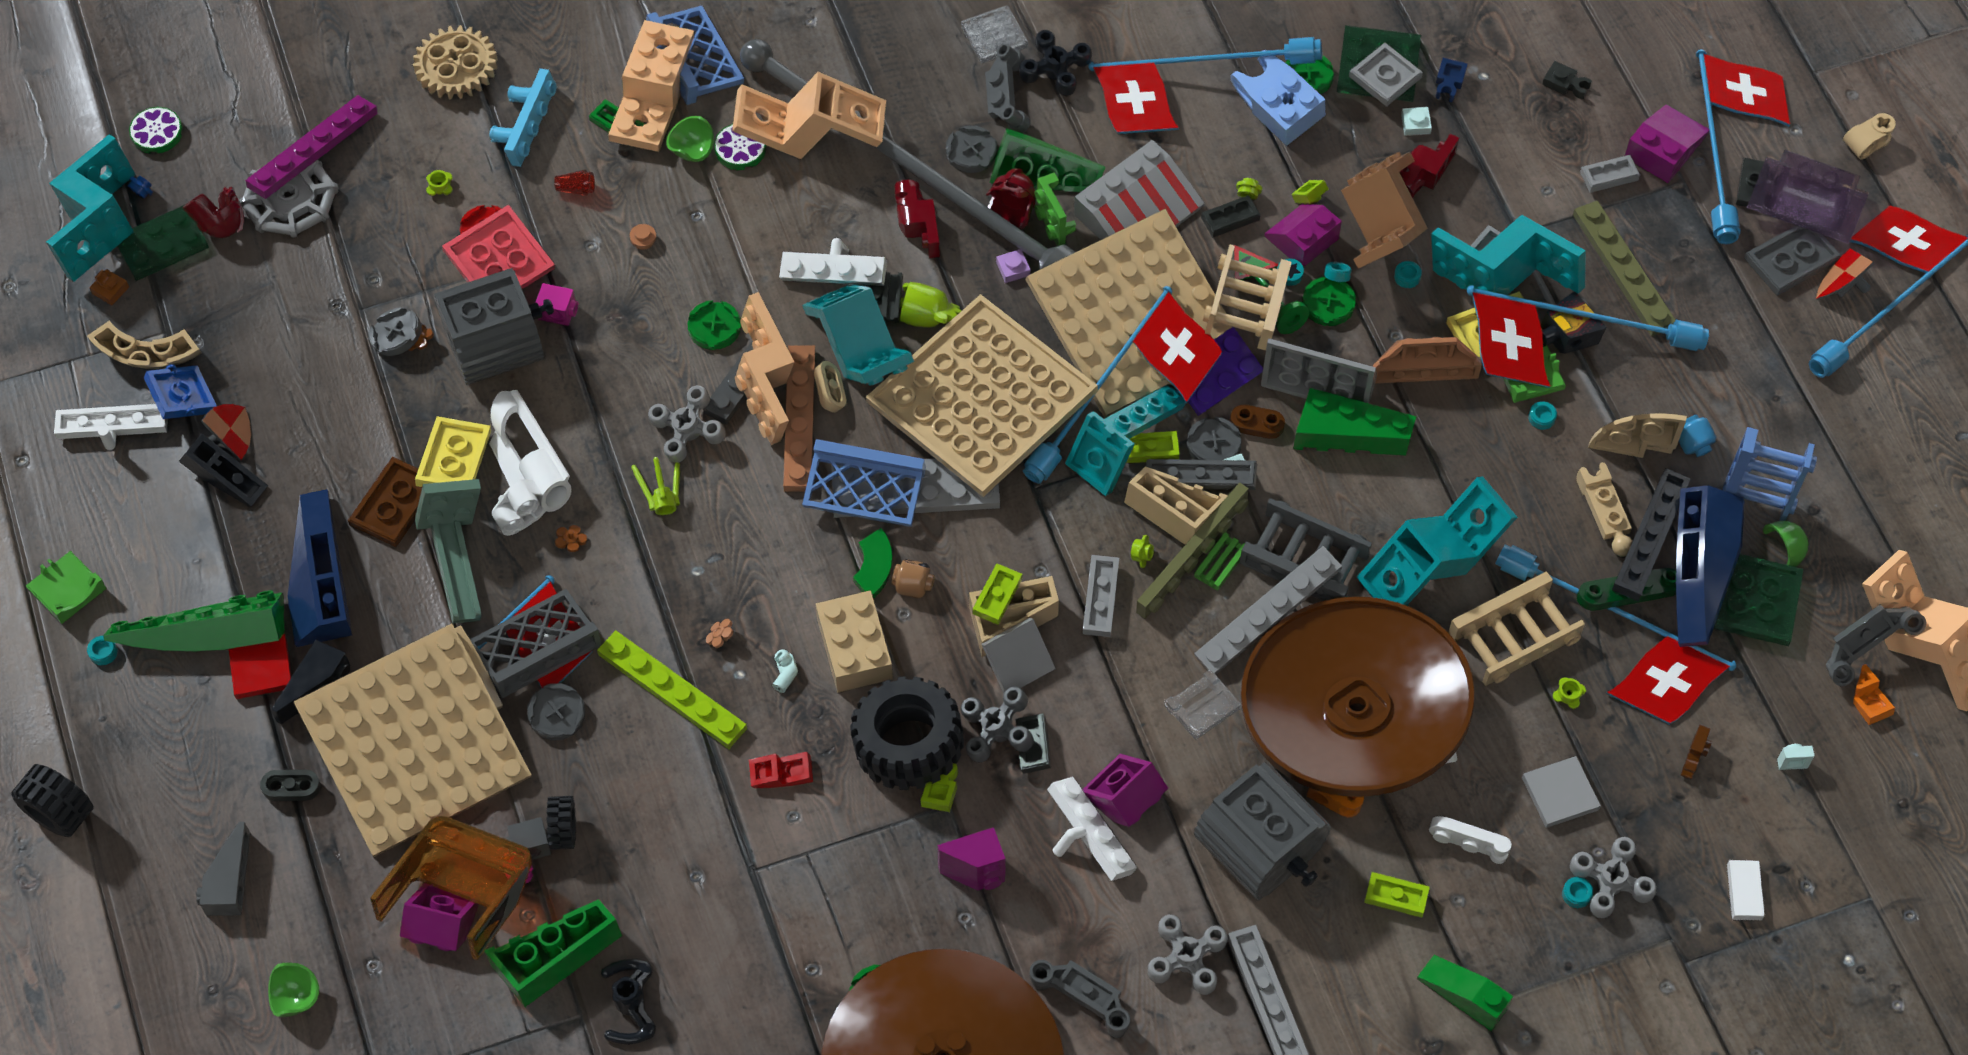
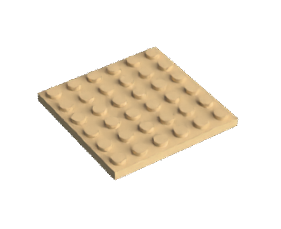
M1166 209L1034 272L1025 279L1074 366L1095 384H1097L1164 292L1163 287L1169 286L1172 288L1173 298L1184 312L1204 330L1207 327V322L1203 321L1206 307H1212L1215 293ZM1219 304L1217 311L1226 313L1222 305ZM1214 322L1210 335L1215 339L1232 326ZM1132 343L1093 399L1104 418L1156 390L1166 385H1171V383L1147 362L1134 343Z
M980 294L912 355L915 362L908 364L906 371L895 375L892 373L866 396V401L984 497L1098 392V385Z
M453 624L435 631L294 701L310 736L373 857L422 833L425 828L428 830L532 777Z

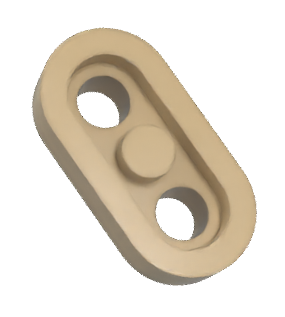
M823 361L814 369V379L821 406L825 410L835 413L846 405L847 399L839 370L831 362Z

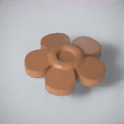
M725 619L721 623L716 622L710 630L712 632L707 635L706 642L715 648L721 647L724 641H727L733 635L732 621Z

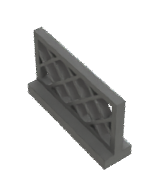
M567 589L470 639L501 699L601 646L598 628L593 621L590 622ZM564 600L569 605L567 613L553 611L554 606ZM536 615L545 617L542 626L528 624L530 618ZM550 618L564 620L562 628L547 627ZM569 621L581 622L583 624V627L575 631L567 630ZM509 629L520 630L517 639L505 638L503 636ZM525 631L539 633L537 641H524ZM545 634L558 636L557 641L551 644L542 643ZM485 642L495 643L492 653L480 651L477 646ZM501 644L514 646L511 656L497 654ZM520 647L534 649L533 653L525 658L517 657ZM494 661L508 663L506 668L497 673L492 669Z

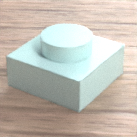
M1428 107L1402 109L1401 116L1405 136L1431 133L1432 127Z
M1791 744L1783 747L1777 759L1779 770L1808 768L1814 758L1813 747L1802 746L1801 744Z

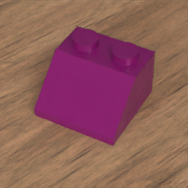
M1301 204L1269 229L1264 236L1287 257L1298 260L1304 267L1339 239L1342 221L1324 205Z
M1119 754L1082 790L1091 803L1111 821L1129 827L1138 822L1141 815L1151 805L1156 804L1161 799V795L1169 788L1152 762Z
M994 827L937 845L940 874L977 891L984 888L992 890L1005 882L1006 858Z
M425 882L404 904L399 937L407 938L416 944L426 943L434 945L443 951H456L467 939L481 896Z

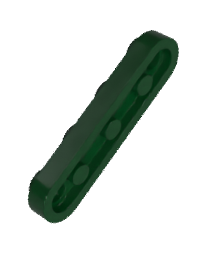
M1672 568L1652 570L1639 601L1612 591L1618 576L1583 583L1579 588L1576 598L1579 605L1584 609L1596 611L1673 597L1676 595V570Z

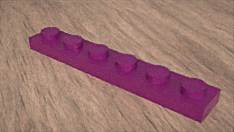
M357 95L245 180L247 188L267 199L378 114L377 106Z

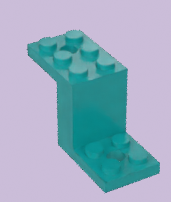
M110 134L49 183L72 221L47 240L46 243L67 278L73 282L134 232L112 194L129 181L131 176L136 174L116 138ZM106 166V171L100 175L101 169ZM84 240L83 246L77 250L78 244Z
M1520 215L1481 251L1439 227L1431 233L1433 271L1439 276L1454 282L1461 289L1467 290L1469 286L1474 285L1475 289L1508 295L1535 270L1578 294L1585 288L1586 250L1524 215Z
M848 284L802 305L806 315L820 318L844 378L864 384L868 383L871 386L883 381V376L892 372L895 375L908 369L907 365L915 362L910 351L895 348L871 288Z
M1483 476L1477 477L1443 516L1406 520L1361 571L1357 579L1373 598L1394 601L1407 606L1430 580L1466 575L1518 517ZM1478 509H1481L1485 516L1482 524L1476 519ZM1391 571L1397 575L1395 586L1389 581Z

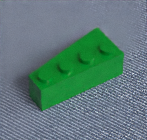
M1310 388L1296 430L1293 449L1303 450V447L1317 448L1316 451L1345 449V452L1349 453L1363 450L1369 451L1370 454L1406 456L1417 416Z
M598 899L563 915V919L552 924L544 923L537 927L538 930L523 937L518 935L509 939V943L496 949L493 946L484 950L492 968L522 1005L527 1007L619 939L622 933L614 916Z

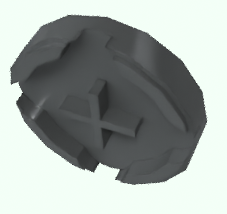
M964 126L959 131L949 135L946 142V157L949 163L957 170L966 173H978L986 170L994 163L997 157V141L985 128Z
M400 307L381 314L376 319L378 323L375 327L372 325L369 330V340L373 348L381 355L394 356L409 350L418 341L422 331V324L415 312L412 310L407 311L406 308Z
M1215 417L1214 419L1203 418L1193 424L1188 432L1187 449L1194 460H1224L1240 453V432L1231 421L1222 417Z
M562 683L543 686L542 689L538 692L536 691L531 696L528 704V720L532 729L539 736L549 740H564L573 736L581 728L585 719V705L581 696L574 688Z

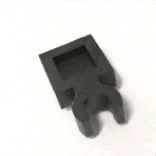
M1554 61L1545 75L1542 85L1564 95L1570 90L1577 98L1584 99L1586 90L1580 87L1590 89L1592 80L1587 77L1578 78L1576 77L1577 70Z

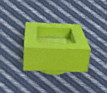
M1309 180L1291 195L1295 203L1314 204L1322 198L1321 195L1329 190L1324 180Z

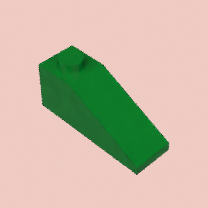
M1433 955L1417 976V980L1491 1032L1506 1013L1513 999L1510 993L1490 979L1436 955Z

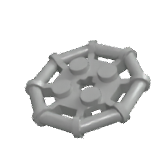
M316 160L267 199L258 194L255 195V192L246 187L244 195L239 201L255 224V229L258 232L263 233L267 231L291 235L293 238L298 237L297 234L321 221L326 222L329 219L328 213L334 196L338 193L339 189L337 183L331 180L322 167V162ZM252 170V171L249 173V177H250L251 175H253L255 172H257L258 170ZM316 175L321 183L314 184L310 178ZM289 191V193L294 194L289 198H284V193ZM324 194L320 206L315 205L316 196ZM263 204L267 211L261 216L255 205ZM307 212L313 213L312 215L295 223V219ZM275 217L283 222L289 221V224L271 222V220Z

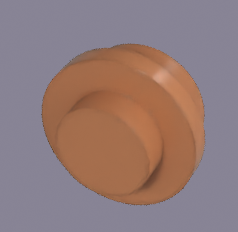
M647 224L635 226L630 231L631 243L638 249H649L656 241L655 229Z

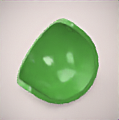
M690 116L682 119L671 129L667 136L666 145L681 159L689 162H699L707 158L711 153L714 144V134L711 125L705 118Z
M1776 521L1765 525L1763 528L1764 534L1777 531L1783 539L1788 553L1787 569H1793L1798 566L1808 552L1809 543L1804 530L1799 525L1790 521Z
M280 963L273 968L269 980L268 997L271 1011L275 1016H294L308 1010L315 1004L319 995V984L310 969L298 963Z

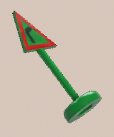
M1234 245V260L1269 270L1278 267L1277 263ZM1234 271L1235 279L1244 281L1254 277ZM1254 277L1261 286L1268 288L1269 284L1265 279ZM1282 301L1275 328L1285 335L1297 331L1308 320L1309 309L1303 302L1293 301L1285 305Z

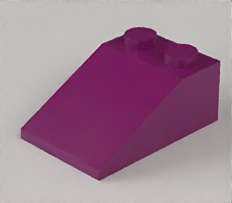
M1664 105L1644 121L1629 139L1625 156L1631 155L1634 164L1669 183L1710 131L1705 126L1672 107Z

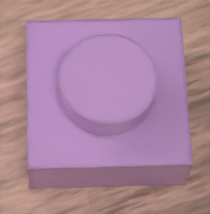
M1021 249L996 256V263L1005 283L1030 275L1029 265Z

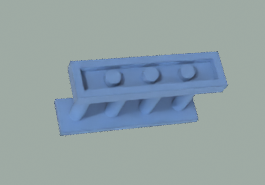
M1747 427L1724 482L1723 491L1746 500L1781 508L1779 521H1786L1788 515H1793L1798 502L1796 497L1807 473H1813L1817 461V457L1812 456L1815 444L1809 443L1804 456L1760 445L1761 442L1756 441L1758 430ZM1760 456L1767 459L1798 466V469L1794 470L1779 465L1756 460L1754 458ZM1753 470L1768 475L1788 479L1792 482L1791 484H1788L1773 479L1753 475L1749 472ZM1747 484L1763 488L1766 490L1786 494L1785 498L1767 494L1764 492L1744 488L1743 486Z

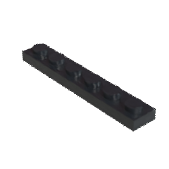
M1667 468L1664 469L1612 591L1639 601L1679 508L1681 488L1688 487L1691 478Z

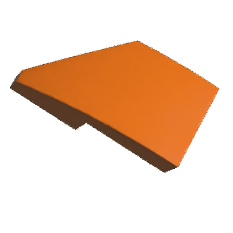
M1864 664L1862 665L1856 686L1853 704L1868 725H1871L1894 715L1895 707L1879 689L1880 680Z

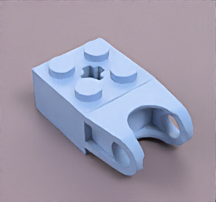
M1276 56L1258 57V61L1264 70L1262 75L1249 77L1244 73L1235 71L1231 74V81L1237 92L1251 108L1252 114L1287 146L1325 116V99L1296 71Z

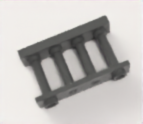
M1270 498L1267 503L1265 516L1271 519L1257 544L1253 545L1246 541L1241 550L1240 564L1281 581L1299 566L1292 560L1306 534L1321 540L1317 550L1324 546L1329 551L1333 545L1347 552L1341 563L1342 570L1311 596L1323 601L1347 597L1349 587L1343 583L1357 556L1364 560L1368 559L1372 543L1361 535H1353L1290 507L1286 502ZM1283 523L1296 529L1283 555L1278 556L1267 551V548L1278 527Z

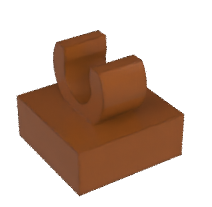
M106 269L105 271L101 270L94 277L96 281L89 287L93 295L113 305L129 288L126 280Z

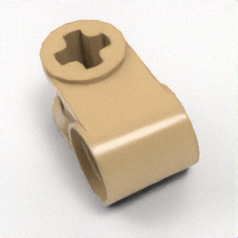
M1877 114L1864 123L1851 128L1844 135L1843 141L1860 160L1865 159L1873 152L1889 144L1891 132L1894 131L1896 122L1889 114Z

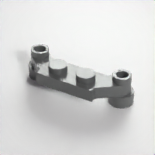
M1003 43L997 49L998 56L991 69L985 72L988 114L994 119L999 117L1004 120L1013 131L1024 133L1029 128L1031 120L1023 111L1015 109L1013 71H1018L1020 64L1026 58L1018 49Z
M1881 604L1833 638L1836 643L1832 656L1826 663V669L1829 672L1830 678L1838 686L1849 685L1855 677V671L1851 667L1852 662L1898 629H1904L1910 635L1922 633L1927 625L1925 617L1919 611L1913 610L1908 606L1884 608Z
M1037 960L1031 965L1029 976L1034 988L1037 990L1055 988L1105 1020L1108 1033L1113 1038H1121L1128 1030L1130 1016L1121 1007L1119 1001L1121 991L1072 960L1067 965L1052 966L1046 960ZM1114 1024H1119L1121 1026L1115 1027Z

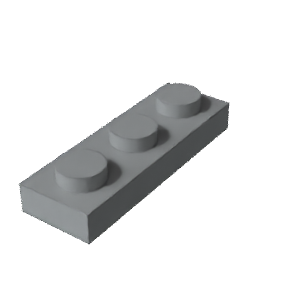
M1091 555L1083 623L1084 635L1111 637L1119 567L1118 557Z

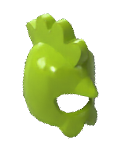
M916 282L904 283L902 286L906 294L901 298L902 311L900 321L908 325L935 327L940 323L946 324L962 311L960 306L949 303L946 294L937 288Z

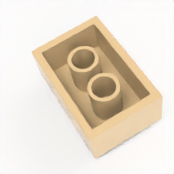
M871 590L816 603L817 621L837 693L884 682L889 679L892 680V663Z

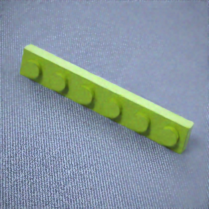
M615 630L598 648L597 652L601 658L727 749H730L747 730L746 723Z

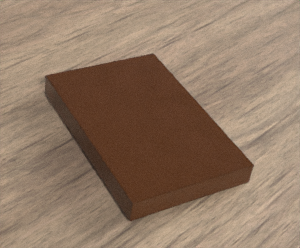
M392 456L348 519L349 525L397 547L415 521L422 487L416 486L415 483L418 468Z

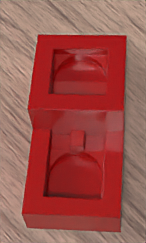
M808 752L781 758L777 754H771L749 760L752 788H777L813 782L811 755Z

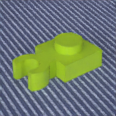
M953 763V769L948 775H940L941 780L934 784L931 782L926 783L921 798L922 807L950 812L957 790V783L954 781L958 776L957 764Z

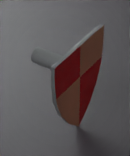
M1850 248L1838 259L1823 278L1818 288L1816 300L1829 297L1835 293L1842 298L1854 285L1862 293L1868 292L1871 285L1862 275L1874 263Z
M222 404L212 408L201 421L213 434L209 439L216 445L222 443L241 461L248 450L251 439L250 421L246 408L235 404Z

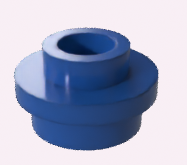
M140 175L137 179L133 176L130 177L129 180L131 182L128 184V187L143 199L147 195H152L153 191L150 190L152 184Z

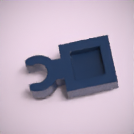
M1442 58L1436 79V84H1439L1436 90V99L1440 98L1441 93L1447 92L1450 94L1449 102L1454 101L1456 89H1461L1468 63Z

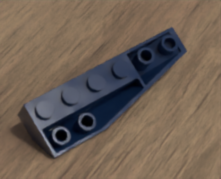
M1709 485L1681 488L1676 554L1678 644L1680 647L1708 645L1742 549L1744 498Z
M328 489L301 494L299 499L287 595L296 647L313 644L315 640L324 642L352 636Z

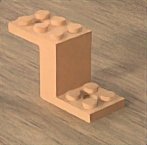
M817 72L789 103L741 85L737 90L732 131L799 159H802L831 128L878 147L883 139L886 100L820 72ZM855 110L859 111L860 116H861L862 118H860L859 116H857V114L855 113ZM756 113L760 114L764 121H761Z
M1898 550L1862 583L1872 610L1880 604L1884 608L1908 606L1913 610L1919 611L1925 617L1927 625L1925 630L1918 635H1910L1904 629H1898L1884 639L1887 648L1894 652L1941 665L1957 708L1968 711V608L1924 596L1908 552Z

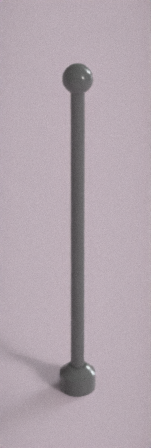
M753 39L743 45L740 51V60L747 70L755 73L766 71L796 93L808 83L775 60L770 45L765 41ZM883 135L882 143L875 147L1039 262V270L1076 253L1066 245L1047 249L885 135Z

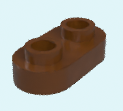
M1239 405L1231 412L1230 421L1242 434L1274 439L1279 437L1284 431L1285 419L1278 411L1250 405ZM1240 415H1247L1248 418H1242ZM1268 420H1273L1275 423H1269Z

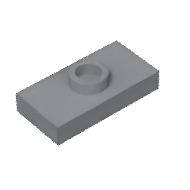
M1631 155L1583 166L1580 170L1590 193L1638 181L1640 177Z

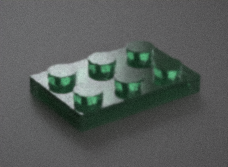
M183 206L132 228L134 232L117 246L135 281L209 248L202 232L192 218L184 211Z

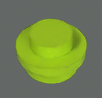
M1244 178L1243 181L1237 182V195L1241 198L1249 195L1252 200L1258 198V194L1262 193V186L1255 179Z

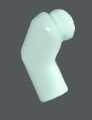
M782 649L774 657L780 675L772 684L780 693L786 691L798 673L793 655L787 650Z

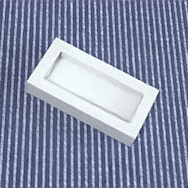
M1729 860L1727 870L1732 920H1762L1764 918L1759 861Z

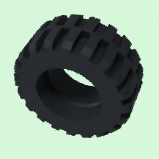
M906 676L898 677L897 681L891 682L889 679L882 682V686L879 688L874 686L867 692V698L863 696L857 703L858 709H855L852 713L850 733L856 758L864 773H869L870 779L876 783L882 780L883 786L891 789L894 786H899L900 790H909V787L916 786L917 789L924 788L928 782L934 784L941 780L940 775H948L953 769L952 763L956 764L959 761L961 750L964 747V737L958 705L945 688L941 687L939 689L938 683L928 680L926 683L920 677H913V680L907 679ZM904 721H920L932 727L931 732L923 740L912 745L897 746L882 739L891 727Z

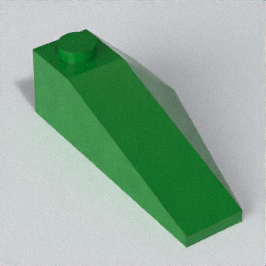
M1006 128L989 183L993 184L998 177L1005 175L1011 169L1017 168L1022 169L1023 174L1032 180L1035 190H1037L1038 178L1055 172L1059 184L1052 190L1082 192L1103 176L1105 166L1034 137Z

